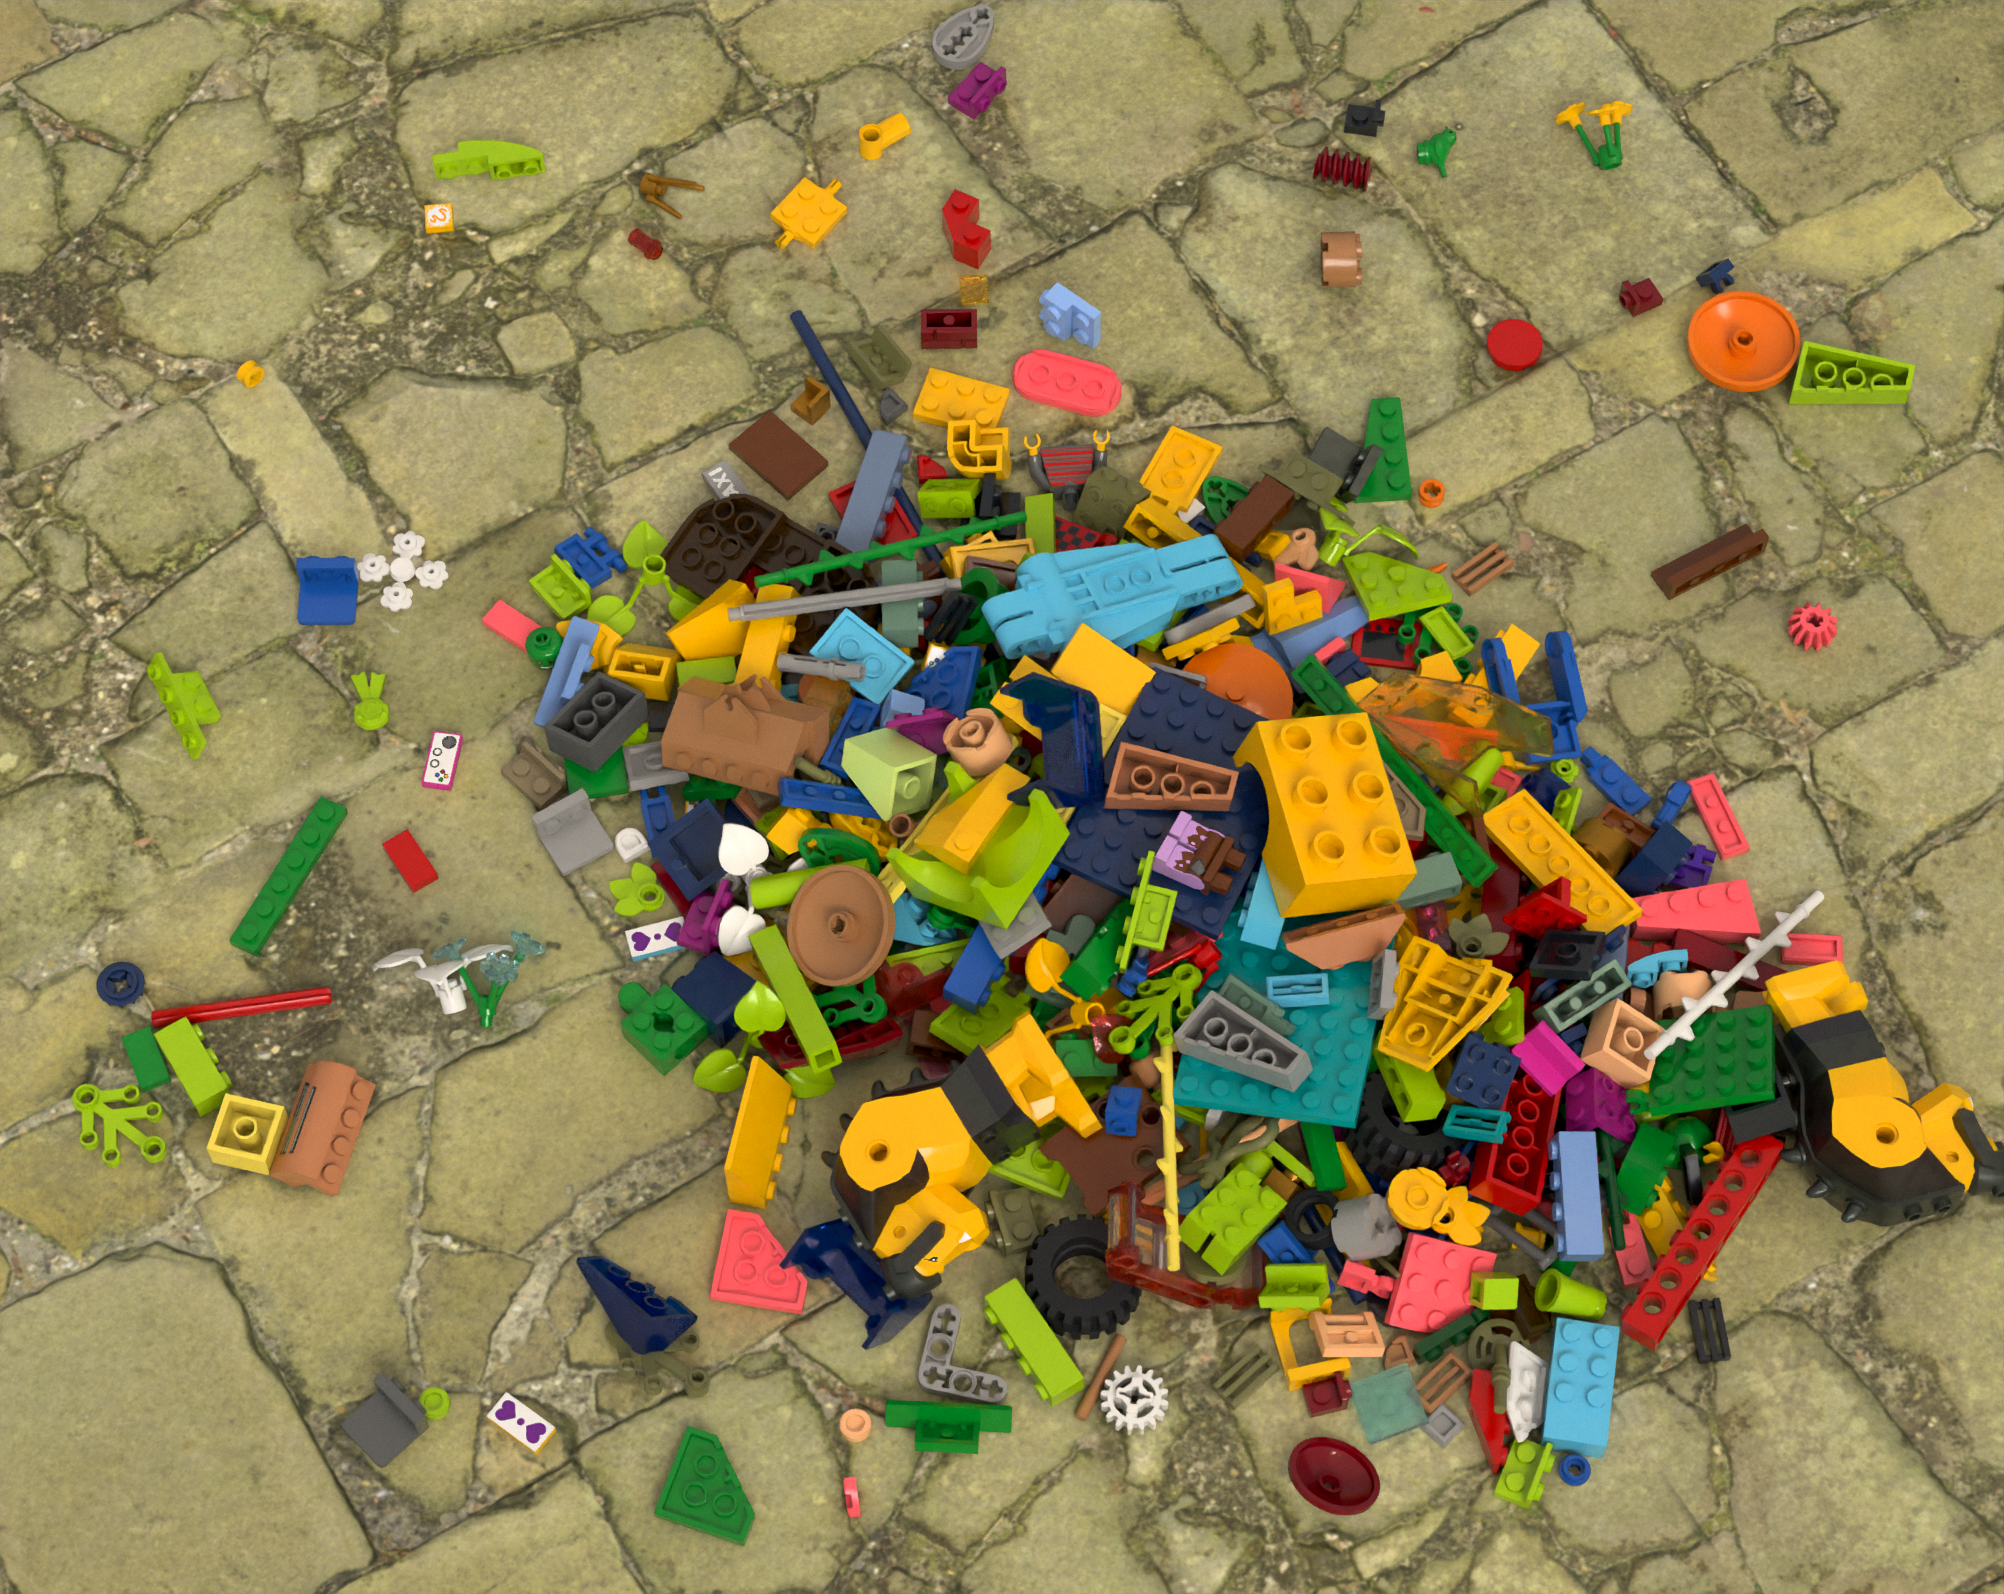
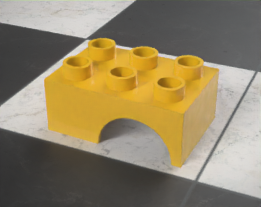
M1367 712L1258 721L1255 723L1234 754L1233 759L1236 767H1242L1246 762L1251 763L1259 772L1266 790L1269 807V831L1262 856L1280 917L1287 918L1373 909L1394 904L1417 875V870Z

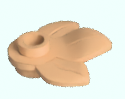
M1299 528L1288 535L1291 542L1273 561L1274 567L1276 563L1290 566L1297 562L1303 570L1308 572L1315 565L1319 556V552L1315 547L1316 535L1309 528Z

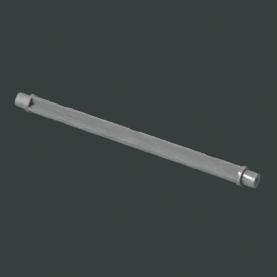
M948 577L916 583H903L745 605L741 604L739 607L728 608L727 611L729 622L738 620L745 622L776 616L781 617L841 609L844 607L909 600L919 597L943 595L945 591L956 592L961 591L962 588L960 578L948 579Z

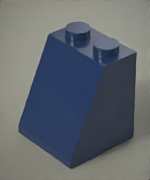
M714 951L708 957L704 956L699 959L689 974L686 976L682 975L676 979L671 989L706 1022L709 1038L722 1049L743 1031L734 1020V1010L737 1003L749 992L756 980Z

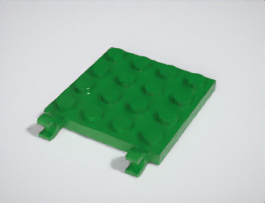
M1767 1004L1700 1015L1690 1025L1695 1036L1692 1041L1677 1037L1673 1045L1667 1046L1656 1057L1649 1080V1093L1639 1089L1626 1091V1102H1630V1114L1650 1111L1651 1117L1775 1099V1033L1772 1006ZM1679 1018L1654 1022L1665 1028L1664 1030H1667Z

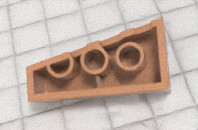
M1121 742L1104 809L1229 811L1239 772Z

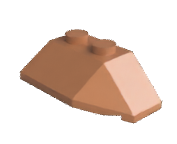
M1398 902L1389 906H1381L1280 933L1286 949L1322 970H1336L1350 962L1370 961L1387 948L1406 917Z

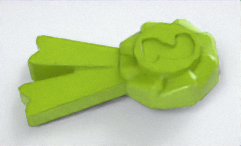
M361 672L359 675H351V680L361 700L354 707L355 723L364 730L380 729L390 718L389 707L381 700L386 682L385 674L377 675L372 672L370 687L368 686L365 672Z

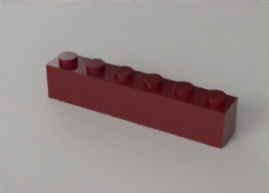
M1487 835L1490 857L1499 868L1483 883L1481 914L1484 913L1488 916L1492 933L1509 934V941L1506 948L1500 954L1485 956L1484 959L1493 960L1492 967L1510 974L1518 973L1519 961H1524V945L1520 943L1521 937L1526 936V934L1504 923L1503 915L1518 907L1520 900L1527 897L1524 891L1525 888L1530 886V878Z

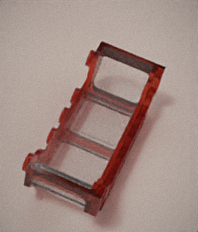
M1124 1181L1120 1186L1107 1190L1109 1205L1108 1249L1105 1250L1107 1278L1198 1309H1211V1305L1217 1303L1229 1304L1232 1306V1310H1245L1260 1305L1258 1296L1266 1286V1253L1257 1244V1241L1244 1253V1270L1242 1275L1235 1281L1224 1285H1216V1282L1208 1281V1284L1199 1283L1190 1278L1184 1270L1183 1252L1186 1244L1182 1240L1179 1242L1180 1269L1177 1271L1167 1269V1246L1164 1241L1166 1235L1164 1208L1142 1203L1141 1200L1145 1198L1146 1190L1135 1181ZM1178 1214L1179 1227L1186 1218V1215Z

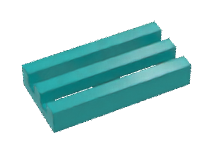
M1452 1104L1442 1131L1445 1136L1502 1144L1504 1140L1502 1134L1506 1133L1508 1129L1506 1123H1510L1512 1117L1506 1111ZM1458 1115V1116H1465V1117H1472V1118H1470V1119L1468 1120V1119L1455 1118V1116ZM1479 1119L1498 1121V1123L1482 1122Z

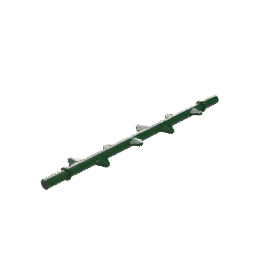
M1593 1011L1578 1020L1584 1024L1587 1032L1592 1020ZM1586 1064L1583 1068L1589 1070L1592 1067ZM1597 1127L1602 1161L1598 1163V1175L1604 1179L1609 1212L1607 1219L1611 1226L1613 1248L1615 1251H1622L1626 1249L1622 1221L1624 1220V1215L1621 1214V1207L1630 1203L1629 1197L1618 1190L1613 1154L1624 1148V1142Z

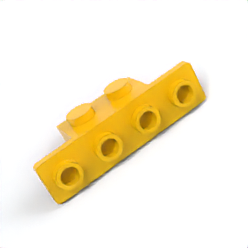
M1667 1175L1661 1187L1656 1184L1654 1187L1655 1190L1659 1191L1658 1196L1660 1199L1654 1202L1652 1208L1646 1207L1640 1217L1636 1215L1657 1257L1660 1254L1666 1255L1671 1248L1669 1242L1677 1229L1682 1231L1687 1224L1685 1221L1688 1214L1687 1209L1680 1200L1676 1201L1671 1191L1674 1189V1186ZM1699 1232L1694 1234L1695 1238L1703 1240ZM1683 1256L1678 1258L1677 1260L1680 1262L1687 1257ZM1715 1261L1703 1278L1705 1280L1714 1282L1719 1279L1715 1272L1718 1269Z

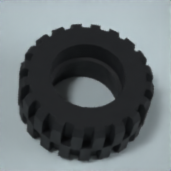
M1380 1069L1369 1073L1366 1077L1356 1128L1342 1127V1134L1344 1137H1347L1345 1143L1349 1151L1353 1150L1354 1159L1359 1164L1363 1163L1368 1172L1371 1174L1377 1173L1381 1176L1382 1180L1387 1182L1393 1180L1405 1169L1424 1167L1438 1173V1169L1447 1163L1446 1156L1458 1150L1464 1140L1463 1138L1445 1136L1442 1129L1449 1111L1443 1108L1436 1119L1409 1122L1419 1131L1421 1136L1408 1134L1393 1125L1386 1115L1399 1118L1401 1116ZM1456 1115L1455 1118L1464 1119L1465 1116Z
M1077 1214V1220L1070 1221L1069 1216L1059 1219L1057 1227L1052 1223L1044 1228V1235H1037L1033 1240L1032 1249L1027 1252L1026 1266L1024 1267L1025 1292L1048 1326L1053 1325L1054 1333L1060 1336H1064L1065 1332L1072 1333V1339L1081 1340V1335H1089L1090 1340L1098 1339L1100 1332L1105 1331L1107 1335H1110L1116 1331L1118 1323L1124 1326L1130 1320V1313L1136 1311L1139 1305V1297L1142 1295L1143 1264L1141 1263L1139 1248L1133 1247V1238L1128 1232L1123 1235L1121 1234V1226L1115 1222L1107 1225L1105 1224V1218L1097 1215L1094 1220L1086 1219L1087 1214ZM1080 1255L1092 1256L1103 1261L1111 1269L1113 1282L1106 1292L1090 1299L1074 1298L1065 1294L1056 1285L1054 1274L1057 1267L1071 1257Z

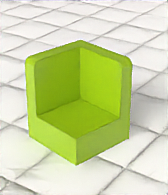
M1471 1272L1469 1303L1482 1310L1516 1309L1519 1278L1507 1272Z

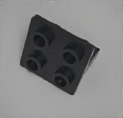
M984 473L982 492L974 499L976 509L974 517L988 520L996 515L1000 517L1019 512L1021 494L1018 492H1002V485H997L996 473ZM961 518L960 526L969 524L970 518ZM1018 524L1003 527L999 531L996 529L991 531L996 539H1015L1017 537Z

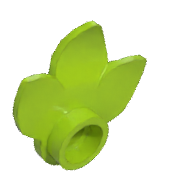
M635 862L632 867L631 878L617 879L609 882L612 895L619 900L614 908L615 913L625 917H632L642 911L652 912L662 907L665 901V894L663 889L656 884V874L650 867ZM650 895L655 897L653 901L645 900Z

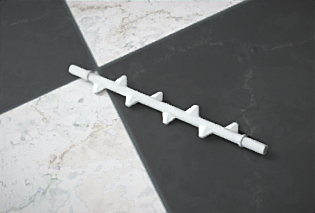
M1815 891L1802 904H1798L1795 907V911L1791 914L1777 911L1774 917L1780 925L1764 940L1760 941L1748 937L1745 943L1750 953L1729 972L1714 970L1711 976L1716 984L1698 1001L1684 996L1681 999V1003L1686 1013L1671 1027L1660 1033V1037L1644 1051L1645 1057L1649 1060H1654L1667 1046L1673 1045L1677 1037L1692 1041L1695 1036L1690 1025L1711 1005L1726 1008L1728 1001L1723 994L1742 976L1756 981L1759 975L1754 965L1774 946L1789 948L1792 945L1787 934L1800 921L1808 918L1810 912L1824 900L1823 893Z

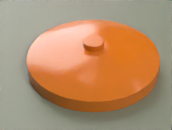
M1748 291L1723 293L1703 303L1693 315L1687 333V350L1696 369L1712 383L1737 392L1761 391L1783 381L1793 370L1801 347L1799 328L1792 315L1775 300L1765 295Z
M1239 643L1219 644L1204 652L1201 651L1183 668V671L1207 677L1206 691L1269 720L1290 719L1293 707V693L1290 681L1278 662L1258 648ZM1187 681V682H1189V683H1191V684L1196 685V686L1199 687V684L1194 683V682Z

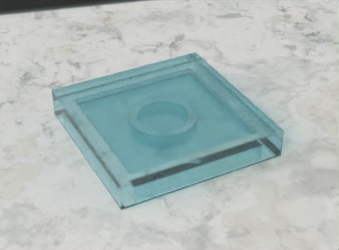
M1407 1363L1350 1384L1352 1397L1370 1445L1429 1424L1427 1414Z

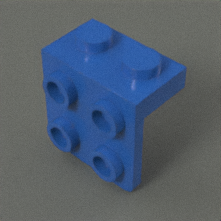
M318 556L297 558L296 570L300 579L297 614L299 624H354L356 621L359 572L355 558L337 556L335 558H320Z

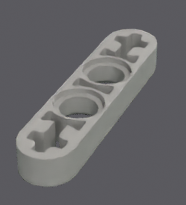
M1247 593L1163 633L1170 646L1243 613L1256 605L1251 594Z

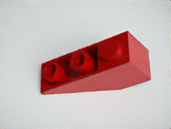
M1474 1368L1470 1381L1467 1410L1492 1474H1497L1500 1464L1506 1465L1508 1446L1503 1445L1504 1434H1510L1511 1425L1506 1412L1504 1414H1497L1494 1411V1387L1491 1383L1492 1371Z

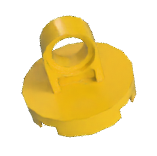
M1424 1167L1401 1171L1391 1181L1386 1193L1387 1207L1392 1217L1402 1226L1412 1230H1425L1435 1226L1445 1216L1450 1204V1197H1448V1192L1445 1188V1181L1436 1172Z

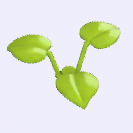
M1335 496L1329 503L1339 511L1342 510L1346 513L1349 511L1347 506ZM1322 507L1319 509L1325 529L1329 531L1324 539V543L1318 550V558L1332 567L1337 565L1343 554L1349 556L1352 550L1375 533L1387 535L1410 548L1416 560L1419 557L1417 549L1403 534L1381 523L1373 527L1349 547H1346L1348 541L1340 536V534L1345 532L1358 538L1360 536L1359 533L1332 512Z
M642 520L629 533L622 550L623 559L630 568H642L639 583L629 602L624 606L623 601L617 596H600L590 605L587 619L601 622L614 629L621 636L628 634L636 623V617L629 609L633 606L645 583L649 586H657L662 582L664 583L668 594L673 597L669 602L668 610L677 622L694 610L704 599L680 585L677 586L676 592L672 590L669 576L665 575L666 562L660 556L668 542L646 520Z
M757 980L735 1007L734 1020L742 1030L747 1031L748 1036L744 1038V1045L740 1055L736 1058L734 1052L728 1048L710 1052L695 1069L693 1082L697 1086L718 1093H728L738 1089L746 1079V1069L740 1063L745 1059L749 1045L763 1048L758 1041V1037L766 1031H776L783 1026L786 1019L784 1006L779 997L764 983ZM810 1066L784 1069L787 1073L783 1078L793 1087V1096L797 1098L810 1099L822 1096L836 1084L831 1068L815 1075Z

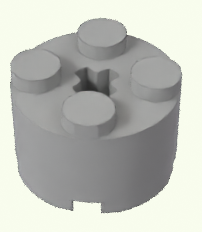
M1370 1194L1342 1200L1335 1205L1334 1210L1338 1209L1337 1217L1331 1220L1333 1239L1340 1253H1347L1349 1256L1347 1260L1350 1262L1389 1255L1395 1246L1401 1244L1402 1234L1397 1227L1396 1220L1392 1217L1387 1207V1197L1379 1194Z

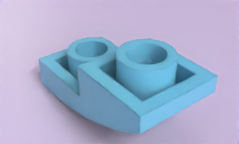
M1687 949L1656 953L1630 964L1627 967L1626 975L1632 983L1631 986L1636 988L1653 986L1657 981L1658 975L1666 971H1673L1677 974L1685 973L1688 963Z

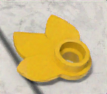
M1458 1186L1447 1190L1450 1204L1445 1216L1449 1218V1222L1441 1223L1439 1221L1431 1228L1438 1233L1448 1234L1457 1244L1465 1246L1479 1244L1481 1237L1476 1228L1480 1227L1487 1220L1490 1209L1481 1204L1468 1201L1466 1186Z

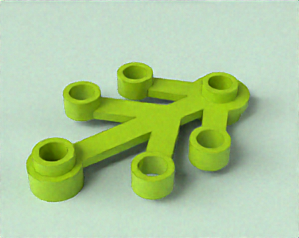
M1182 964L1173 971L1171 977L1157 980L1146 979L1143 983L1140 982L1137 986V991L1142 999L1121 1001L1116 1006V1012L1122 1021L1133 1019L1137 1012H1146L1130 1027L1120 1026L1111 1031L1108 1039L1114 1051L1120 1054L1132 1052L1135 1048L1136 1038L1158 1016L1159 1023L1155 1036L1162 1046L1171 1045L1175 1041L1173 1038L1175 1032L1171 1027L1172 1002L1180 995V1007L1177 1009L1176 1014L1183 1024L1195 1010L1193 1007V990L1202 981L1200 970L1191 964ZM1167 990L1163 995L1156 996L1158 991Z
M83 1084L76 1088L72 1095V1103L75 1109L82 1113L80 1143L86 1150H93L98 1147L100 1139L94 1131V1114L96 1113L104 1120L105 1150L102 1152V1160L107 1167H117L122 1161V1155L117 1149V1130L141 1148V1153L146 1161L158 1163L166 1157L167 1147L162 1138L158 1136L147 1137L127 1122L128 1120L145 1118L152 1123L160 1121L163 1118L164 1112L159 1103L149 1102L145 1106L111 1109L104 1104L124 1100L127 1105H136L141 1100V1093L137 1086L130 1084L124 1088L103 1091L93 1084ZM129 1092H136L135 1097L126 1098ZM86 1097H93L91 1102L83 1103ZM152 1109H158V1110H159L156 1115H154V1116H150V1115H149L150 1110H152ZM94 1136L93 1142H84L87 1137ZM153 1149H160V1152L157 1155H150V1152ZM110 1154H117V1157L114 1160H107V1157Z

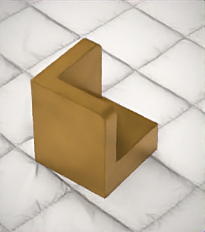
M808 375L804 379L805 391L791 404V411L813 426L831 408L830 391Z

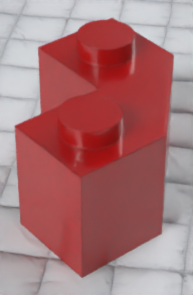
M954 189L942 208L943 231L949 241L953 258L979 269L991 250V230L976 224L980 218L979 199Z

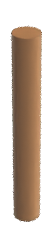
M1116 1334L1075 1413V1417L1079 1420L1086 1421L1104 1386L1105 1380L1108 1378L1127 1341L1124 1336Z

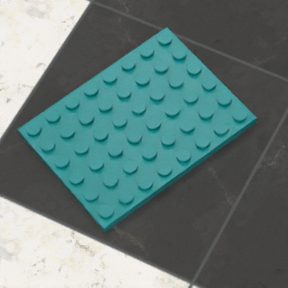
M1239 897L1223 928V937L1214 942L1223 955V958L1217 962L1220 968L1208 978L1196 996L1201 1003L1211 990L1218 994L1229 974L1236 975L1267 996L1266 977L1328 973L1329 1004L1282 1007L1286 1011L1283 1018L1296 1026L1291 1037L1287 1035L1283 1037L1307 1052L1313 1070L1295 1092H1291L1182 1053L1173 1089L1174 1104L1356 1128L1379 1022L1377 1019L1367 1018L1372 960L1367 962H1350L1336 970H1322L1288 951L1281 939V935L1275 950L1242 941L1240 938L1243 928L1238 927V922L1242 909H1248L1243 908L1245 897ZM1361 911L1287 917L1284 919L1281 933ZM1398 931L1386 949L1394 950ZM1206 967L1202 970V975L1207 970ZM1322 984L1303 985V987L1322 986ZM1291 986L1273 987V989L1291 988Z

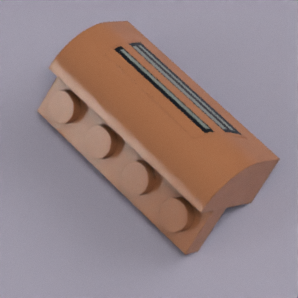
M318 1061L309 1064L269 1175L292 1187L307 1184L331 1197L337 1195L376 1084L356 1075V1069L340 1063Z

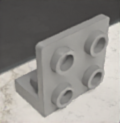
M583 788L531 816L536 835L563 876L572 873L614 849V844L592 812L589 797Z
M1384 949L1372 960L1367 1018L1384 1021L1386 1014L1396 1004L1397 993L1393 989L1394 980H1396L1399 973V963L1396 962L1397 951Z

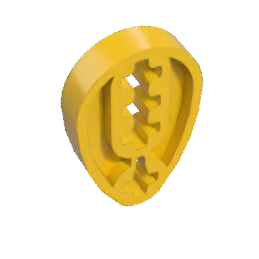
M829 812V820L834 829L854 834L869 841L879 852L881 862H889L885 855L891 847L897 848V837L889 830L890 821L886 822L882 819Z

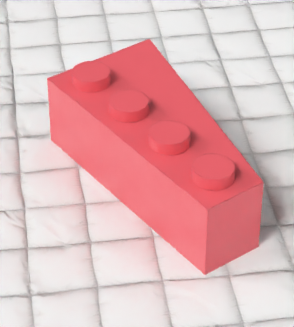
M1746 879L1632 898L1643 910L1641 917L1630 924L1629 933L1631 938L1670 941L1673 939L1675 931L1680 928L1720 945L1739 943L1747 946L1745 940L1748 937L1758 940L1761 935Z

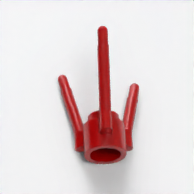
M1208 938L1203 943L1198 942L1192 948L1147 971V974L1151 976L1191 956V958L1186 960L1188 964L1193 965L1195 963L1201 970L1205 967L1207 968L1202 975L1200 985L1193 990V993L1196 995L1208 978L1220 968L1217 962L1223 958V955L1215 943Z

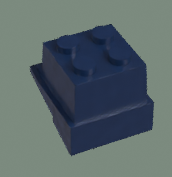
M711 797L705 799L647 843L688 901H691L728 874L719 862L718 851L722 838L723 824L729 822Z

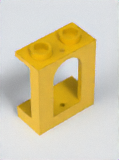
M1327 1298L1320 1308L1313 1311L1332 1314L1331 1298ZM1301 1308L1271 1311L1269 1317V1325L1288 1392L1302 1389L1303 1384L1333 1378L1334 1372L1341 1371L1343 1379L1349 1378L1351 1371L1348 1357H1327V1361L1298 1367L1289 1336V1329L1294 1322L1300 1319L1309 1320L1310 1312H1312L1303 1311Z

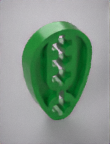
M1211 476L1205 479L1202 484V500L1209 521L1216 525L1221 519L1225 520L1231 513V511L1228 512V507L1233 508L1237 501H1243L1248 496L1250 489L1237 482L1218 476ZM1210 488H1212V489H1214V490H1216V489L1219 488V489H1220V493L1218 494V493L1215 492V491L1212 492V493H1209V492H1210Z
M809 828L802 833L799 839L798 850L810 868L836 864L837 862L834 861L835 856L842 854L844 857L839 863L867 858L871 873L876 877L880 874L881 857L879 852L869 841L836 829ZM815 839L817 845L813 848L808 847V843Z

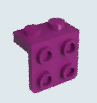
M1595 1067L1572 1077L1565 1083L1566 1131L1588 1132L1599 1127L1613 1137L1623 1141L1626 1145L1633 1143L1636 1126L1634 1114H1630V1102H1626V1091L1629 1089L1620 1086Z

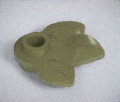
M1484 913L1473 918L1467 924L1457 918H1453L1448 928L1450 939L1457 945L1456 954L1460 960H1462V957L1484 959L1485 956L1498 955L1506 948L1509 941V934L1492 933L1490 921ZM1467 949H1472L1475 952H1469Z

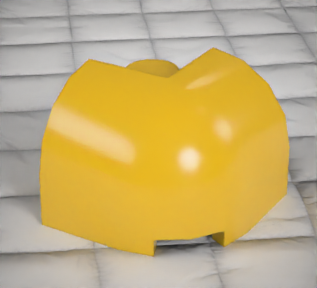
M976 420L948 421V456L960 474L968 479L982 478V481H984V473H996L997 480H1008L1010 478L1012 461L1010 459V430L1008 427L980 429Z

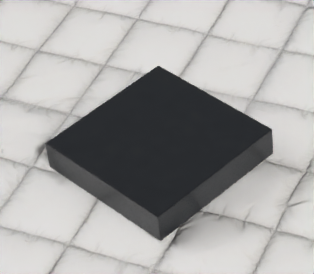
M1546 928L1529 966L1531 977L1590 981L1607 942L1605 932Z

